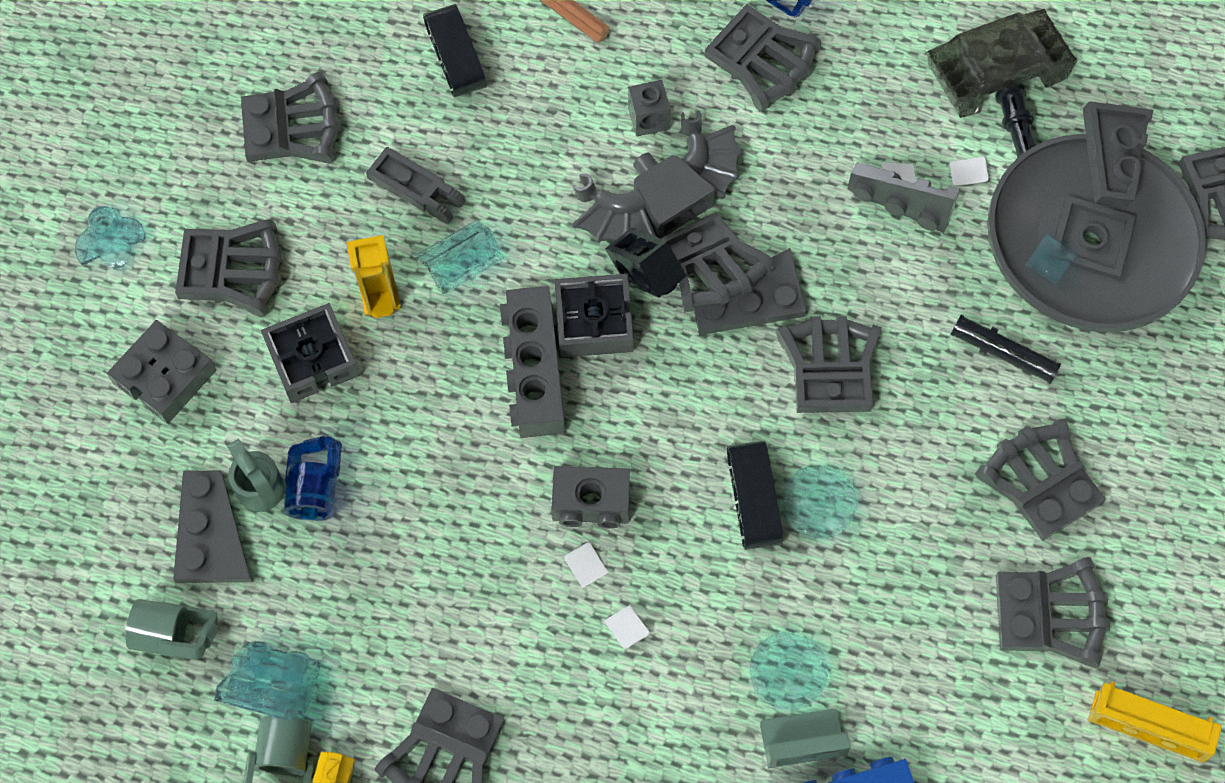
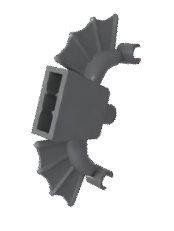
M696 110L695 120L685 119V114L682 112L681 131L684 135L689 136L687 138L688 153L682 160L678 156L671 155L660 163H657L649 152L640 155L633 163L634 168L640 175L634 179V190L621 194L611 193L604 189L599 191L596 189L590 175L580 174V180L586 187L579 188L576 185H572L575 194L581 202H589L594 199L595 204L573 222V228L588 231L598 243L607 240L615 241L632 227L658 238L672 233L713 207L714 196L724 199L727 187L739 178L736 163L739 156L743 154V149L737 145L734 139L736 127L730 125L703 137L700 134L702 131L701 112Z

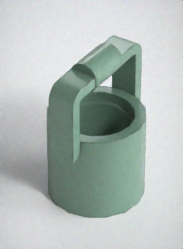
M238 438L227 445L234 458L228 472L230 486L239 502L246 509L254 512L270 510L281 501L284 495L285 483L275 461L268 454L260 451L248 452Z
M137 599L130 610L127 620L126 646L130 650L193 660L200 659L206 649L211 646L218 632L217 612ZM188 621L204 624L195 645L183 643Z
M265 716L260 718L256 751H249L243 783H252L254 769L279 775L295 776L303 774L302 783H311L313 761L307 760L312 724L302 719L285 716Z

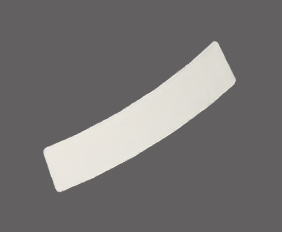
M985 157L950 162L953 186L986 182L989 179ZM882 163V169L896 172L902 180L912 183L916 182L913 164Z
M589 542L564 556L566 563L582 588L608 573ZM630 605L604 621L623 649L631 647L650 634Z

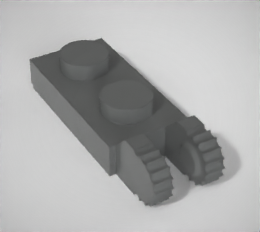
M389 147L382 151L366 171L367 179L424 212L427 211L430 215L446 224H449L453 219V215L448 208L434 200L439 194L443 199L459 208L466 202L463 194L446 184L443 178Z

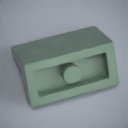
M837 709L766 719L760 722L768 769L847 756L851 748L848 733H842Z

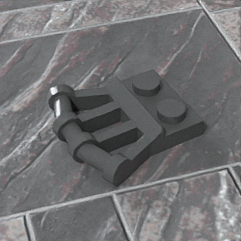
M746 4L705 48L704 57L730 73L732 79L740 80L751 96L754 106L761 112L769 108L770 103L784 96H791L797 90V83L800 80L807 79L811 74L810 67L814 54L820 50L821 40L810 34L783 28ZM775 41L800 47V56L797 57ZM767 53L791 71L786 75L760 57ZM751 68L775 84V86L763 91L749 72V69Z
M322 72L311 74L305 82L286 91L274 89L273 93L241 96L244 146L247 162L294 156L328 164L332 163L335 155L333 147L337 135L342 132L341 121L337 119L340 106L338 99L334 98L327 87L328 81ZM314 92L320 100L317 103L288 106ZM323 116L321 123L290 127L289 120ZM322 137L320 145L316 147L291 142V140Z
M1225 147L1182 156L1179 166L1200 210L1206 238L1225 240ZM1213 198L1224 226L1208 224V199Z
M717 213L660 238L668 242L686 274V277L679 282L684 313L694 311V307L713 304L723 306L729 303L730 298L737 294L744 296L752 291V286L763 275L768 276L776 268L775 262L769 255L740 241ZM733 254L753 266L744 273L730 255ZM717 262L732 281L723 285L708 265ZM695 272L709 290L691 293L688 275Z
M267 219L233 230L184 229L175 291L177 298L184 300H214L215 303L227 301L246 309L255 316L264 317L268 310L266 305L270 297L281 284V275L278 271L279 265L283 264L284 253L280 250L275 236L277 233L275 222ZM254 238H261L264 248L232 247V245ZM230 261L265 263L264 271L229 269ZM227 284L260 285L254 298L228 288Z
M811 316L810 320L790 328L785 325L777 328L776 335L781 347L785 349L794 368L796 412H871L873 404L870 360L882 327L874 324L872 327L848 320L846 316H836V320H821V316ZM822 334H836L839 362H824ZM811 335L813 363H805L795 341ZM848 335L867 341L860 362H850Z
M1066 419L1054 420L1051 425L1034 428L1026 426L1018 431V436L1011 440L1004 439L999 442L997 450L987 464L981 465L975 472L976 477L1016 505L1042 541L1106 501V498L1083 470L1084 465L1077 462ZM1052 439L1057 440L1064 463L1063 469H1059L1039 442ZM1025 448L1028 449L1048 476V478L1040 483L1018 456V453ZM1006 462L1027 491L1022 492L999 476L998 473Z
M1091 557L1082 558L1071 565L1049 573L1044 571L997 572L996 591L1000 650L1051 651L1092 668L1100 666L1102 656L1099 653L1106 632L1110 631V619L1105 618V605L1108 604V595L1102 590L1092 570L1095 565ZM1078 575L1086 593L1050 592L1049 585ZM1051 605L1089 606L1090 619H1053L1051 617ZM1053 632H1089L1084 649L1053 638Z
M431 688L423 708L412 726L410 735L391 753L382 758L374 770L380 777L386 776L392 783H424L440 749L453 755L441 783H454L464 760L473 764L472 783H483V768L505 720L501 716ZM420 742L428 744L414 776L410 778L397 764Z

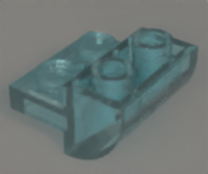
M246 642L233 656L231 671L216 686L214 701L291 721L294 717L302 719L309 707L318 680L321 661L309 658L306 653L300 651L286 652L274 649L265 642Z

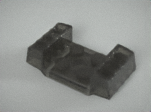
M1045 8L1026 14L1017 12L959 33L950 41L927 51L928 65L960 118L981 112L986 95L1032 78L1039 77L1045 88L1055 85L1069 77L1078 61L1069 49L1068 44L1065 43L1061 33L1058 32L1054 22L1049 18Z

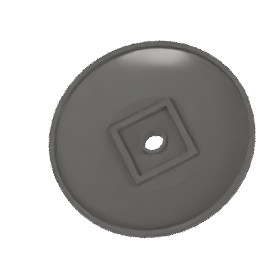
M1086 134L1066 135L1042 142L1020 155L1004 172L994 190L988 211L987 227L990 247L996 264L1009 285L1022 299L1042 314L1057 322L1096 332L1127 331L1153 323L1167 315L1182 302L1194 286L1204 262L1206 245L1204 223L1198 205L1182 179L1161 159L1142 149L1140 158L1142 167L1135 200L1128 207L1094 203ZM1083 234H1095L1099 238L1100 244H1088L1084 240Z

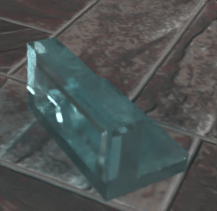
M478 221L468 224L416 255L419 262L428 268L438 290L442 294L451 291L505 259L490 228Z

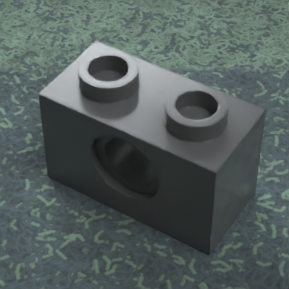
M554 466L551 506L552 520L559 521L560 525L566 527H578L582 525V522L597 523L599 527L613 529L620 527V524H628L630 469ZM590 493L596 494L601 498L599 502L592 505L584 503L581 499Z

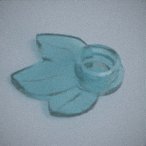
M99 206L90 212L87 220V229L76 239V257L81 265L100 258L109 268L122 270L131 260V244H137L146 239L145 230L142 224L135 218L122 217L114 208ZM103 222H111L109 226L100 228Z

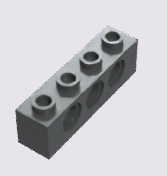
M540 286L506 290L507 303L500 304L502 326L509 325L510 336L503 337L505 359L512 358L513 370H506L508 393L516 392L517 403L509 404L511 426H519L520 438L565 434L550 287ZM526 325L536 327L534 331L529 333L520 331ZM529 358H536L540 361L535 366L523 364ZM534 391L544 394L538 400L526 398L529 393Z

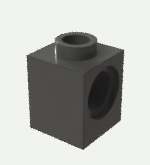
M658 80L628 86V110L636 137L670 130L671 109L663 81Z

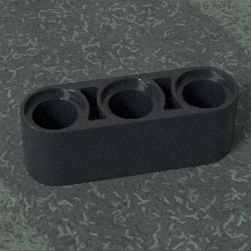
M453 4L424 13L423 19L428 35L431 34L430 40L439 62L442 61L440 65L449 88L453 89L451 91L452 96L455 98L486 88L487 83L481 63L457 5Z
M765 440L727 445L728 465L732 466L729 471L734 500L738 501L735 505L740 534L744 536V539H741L743 549L750 550L783 545L780 513Z

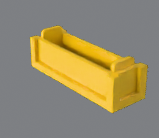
M384 235L346 242L351 270L355 272L365 316L372 315L376 319L391 316L395 310H400L396 281Z
M1111 681L1109 684L1104 682L1101 691L1097 690L1095 692L1087 721L1201 763H1205L1215 755L1222 725L1215 722L1212 723L1213 717L1209 716L1205 720L1115 688L1116 682Z

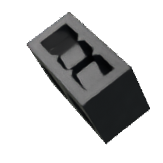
M633 227L605 248L619 274L628 275L629 285L660 298L671 293L677 287V283L686 277L683 268L667 241Z

